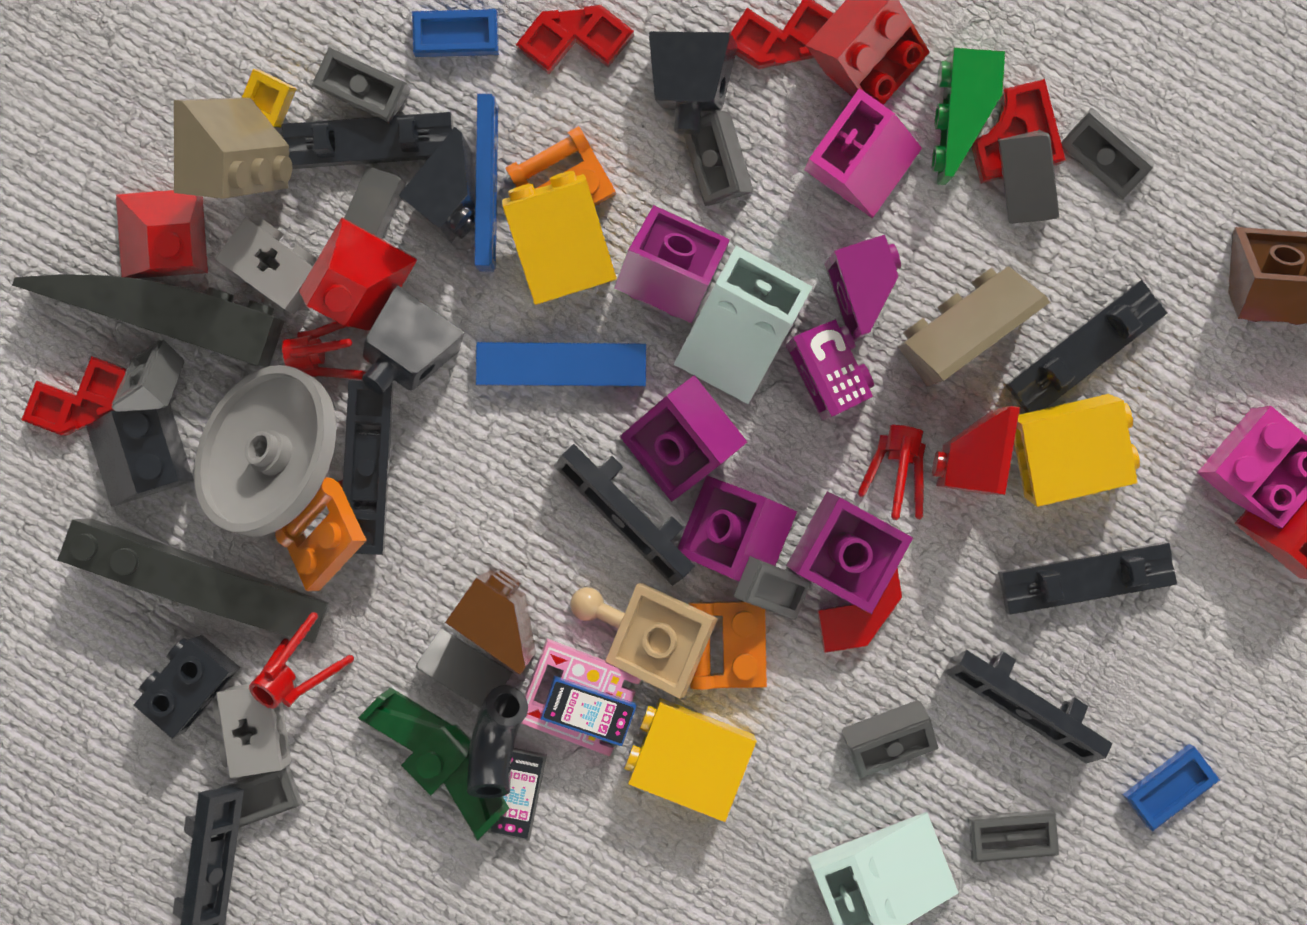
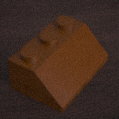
M1244 227L1234 228L1232 233L1228 293L1238 319L1252 322L1273 321L1294 325L1307 324V232Z
M500 569L499 572L490 570L475 578L445 623L521 675L536 653L526 594L518 589L522 583L513 575L503 569Z

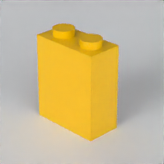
M574 171L560 173L549 178L550 185L534 189L533 184L522 185L509 190V198L502 199L503 210L535 305L617 280L584 174L576 176Z
M1105 394L1020 414L1018 416L1014 444L1024 498L1036 507L1138 483L1136 469L1140 468V458L1136 447L1131 444L1129 428L1133 427V417L1128 404L1124 403L1123 399L1111 394Z
M659 698L656 708L648 705L639 729L645 731L646 734L641 746L633 745L626 760L624 769L630 771L628 784L726 822L757 742L754 734Z

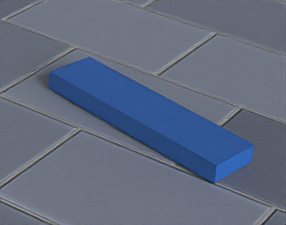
M477 94L475 267L479 272H494V269H496L499 106L493 94Z
M476 342V385L646 387V344Z

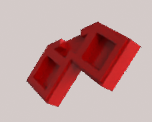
M802 0L784 29L781 30L749 8H746L731 31V35L737 43L736 56L758 70L812 59L814 57L806 47V44L834 13L814 0Z
M602 5L586 6L584 9L560 12L559 10L543 11L515 45L521 53L549 75L575 42L609 68L633 38L634 30Z
M91 356L77 394L42 381H36L21 420L63 436L83 429L114 410L112 402L127 369Z
M898 568L894 572L872 614L854 604L817 610L825 653L868 646L902 598Z

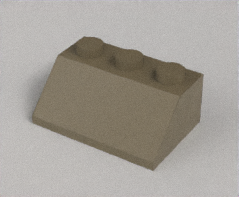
M251 98L174 100V193L225 199L288 189V181L292 175L289 145Z
M1008 266L998 273L991 267L971 282L975 287L974 291L963 299L957 292L939 305L937 309L941 313L940 316L929 324L923 317L905 330L903 334L907 340L901 343L898 348L926 386L929 387L946 380L1048 305L1050 301L1047 296Z

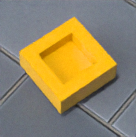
M253 69L242 97L251 98L273 127L281 128L297 88L261 70Z

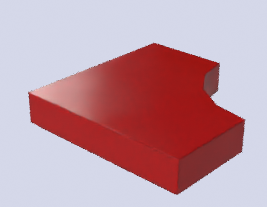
M1045 79L1003 90L1001 112L996 125L989 133L977 138L971 146L980 184L1003 178L998 139L1040 130L1050 135L1053 164L1058 165L1066 161Z

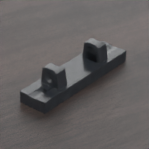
M451 112L397 115L393 117L390 123L378 117L282 124V138L289 145V158L292 162V169L428 160L454 128L453 115ZM329 133H334L335 152L329 141Z
M1140 280L1012 378L1005 386L1026 413L1046 409L1163 318L1168 312L1154 297L1143 280ZM1108 319L1116 320L1124 330L1122 336L1118 334Z
M348 381L343 491L367 540L355 554H385L394 383H391L383 394H377L369 389L363 381Z
M575 444L571 445L560 456L554 467L672 586L682 580L695 567L671 542L683 529V526L671 516L657 528L611 482L623 469V466L613 456H610L599 468Z
M1167 542L998 572L1005 611L1009 615L1177 585L1170 543ZM1120 563L1128 567L1130 580L1127 583H1124Z
M968 650L950 658L944 670L945 674L1087 764L1107 757L1113 743L1082 724L1088 705L1074 697L1071 700L1064 701L1059 709L1013 680L1009 676L1016 659L1004 651L993 655L989 663Z
M233 784L218 789L198 792L195 815L185 817L183 832L192 838L184 896L174 898L172 912L181 920L180 925H225L244 795V789Z

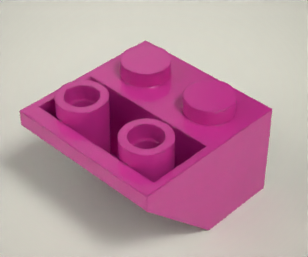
M859 88L808 159L804 171L873 218L922 150V147L894 112Z
M1272 406L1252 408L1197 473L1230 501L1272 525L1283 528L1307 499V435Z

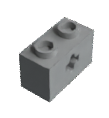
M245 217L215 259L281 308L295 314L304 302L299 290L317 258L298 244H296L293 250L289 249L280 242L284 234L264 219L257 225ZM270 256L280 263L276 271L266 263Z
M250 684L231 686L217 692V699L213 703L214 718L217 725L222 726L224 742L220 744V758L222 765L225 768L228 767L230 778L280 771L291 763L282 702L274 709L267 708L252 696L249 691ZM248 723L249 726H256L257 733L253 735L251 731H244L243 725Z

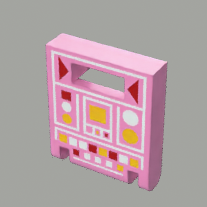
M547 638L524 694L528 703V712L521 724L611 756L614 749L611 744L541 720L540 715L544 704L535 701V695L547 665L563 670L560 678L631 702L636 691L624 687L622 684L624 680L633 684H639L641 679L605 662L603 659Z

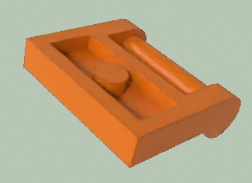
M579 126L567 132L569 135L567 138L518 165L517 162H514L505 167L515 187L529 184L527 179L569 155L578 152L583 162L567 171H574L576 176L585 175L594 206L616 195V190ZM550 180L547 181L546 183L540 185V186L537 187V188L550 185V184H551Z
M325 477L318 492L307 507L290 523L275 532L277 541L288 549L306 591H320L367 541L342 487L336 480ZM327 506L329 514L306 538L304 531Z
M744 601L688 603L690 606L711 616H722L723 673H711L709 638L691 681L690 688L706 690L714 688L767 687L765 609Z

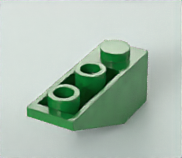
M953 48L946 61L940 62L937 86L944 88L943 104H937L934 119L935 129L941 130L940 146H934L931 161L932 171L938 172L937 185H946L954 177L1002 96L1005 51Z

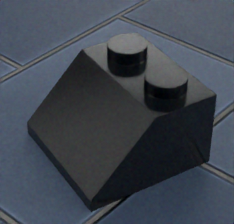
M456 127L452 129L399 194V197L417 216L451 243L457 236L460 239L464 238L475 225L474 215L476 206L472 151L462 132Z
M170 402L166 407L160 409L113 410L86 426L111 507L194 481Z

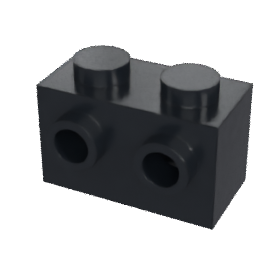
M203 635L189 640L186 638L181 639L167 654L166 657L170 662L162 672L154 671L140 685L138 690L142 695L133 704L134 707L172 739L185 733L217 696L216 693L221 691L241 668Z

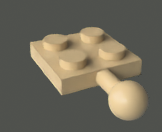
M644 583L636 585L625 613L605 604L602 595L596 589L590 587L577 590L570 601L571 611L578 619L592 621L597 618L618 628L605 662L679 699L686 696L718 618Z

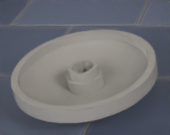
M275 365L259 369L247 375L235 384L221 399L203 430L196 453L194 470L195 489L199 504L205 515L215 525L242 536H263L275 532L290 523L311 502L326 477L336 441L335 411L331 398L322 384L314 377L296 368Z

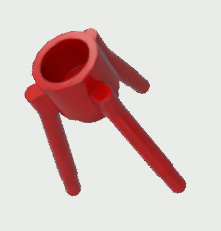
M337 321L313 330L298 332L297 338L284 339L282 353L285 366L296 368L312 377L321 376L362 380L363 375L367 372L318 366V364H324L325 352L352 346V340L350 339L322 343L319 337L348 327Z
M895 424L890 425L888 436L880 435L877 450L860 485L858 495L860 497L866 495L886 452H889L888 460L899 463L891 518L898 520L903 503L908 464H913L914 462L915 517L920 520L923 518L924 503L923 458L926 444L921 443L924 431L910 426Z
M312 612L290 641L284 638L280 642L261 673L250 683L249 691L252 696L267 708L274 709L281 702L285 706L290 707L299 696L354 661L353 655H347L294 688L293 682L296 680V676L285 664L318 619L317 613Z

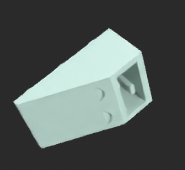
M735 246L673 365L693 376L695 375L700 380L748 405L813 286Z
M927 812L808 858L833 925H907L958 894Z

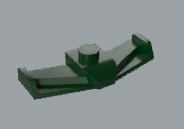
M389 688L379 695L358 717L363 723L370 725L413 752L401 766L430 796L435 794L443 784L446 786L473 832L476 841H479L510 809L503 796L479 798L467 793L471 738L457 724H450L393 688Z

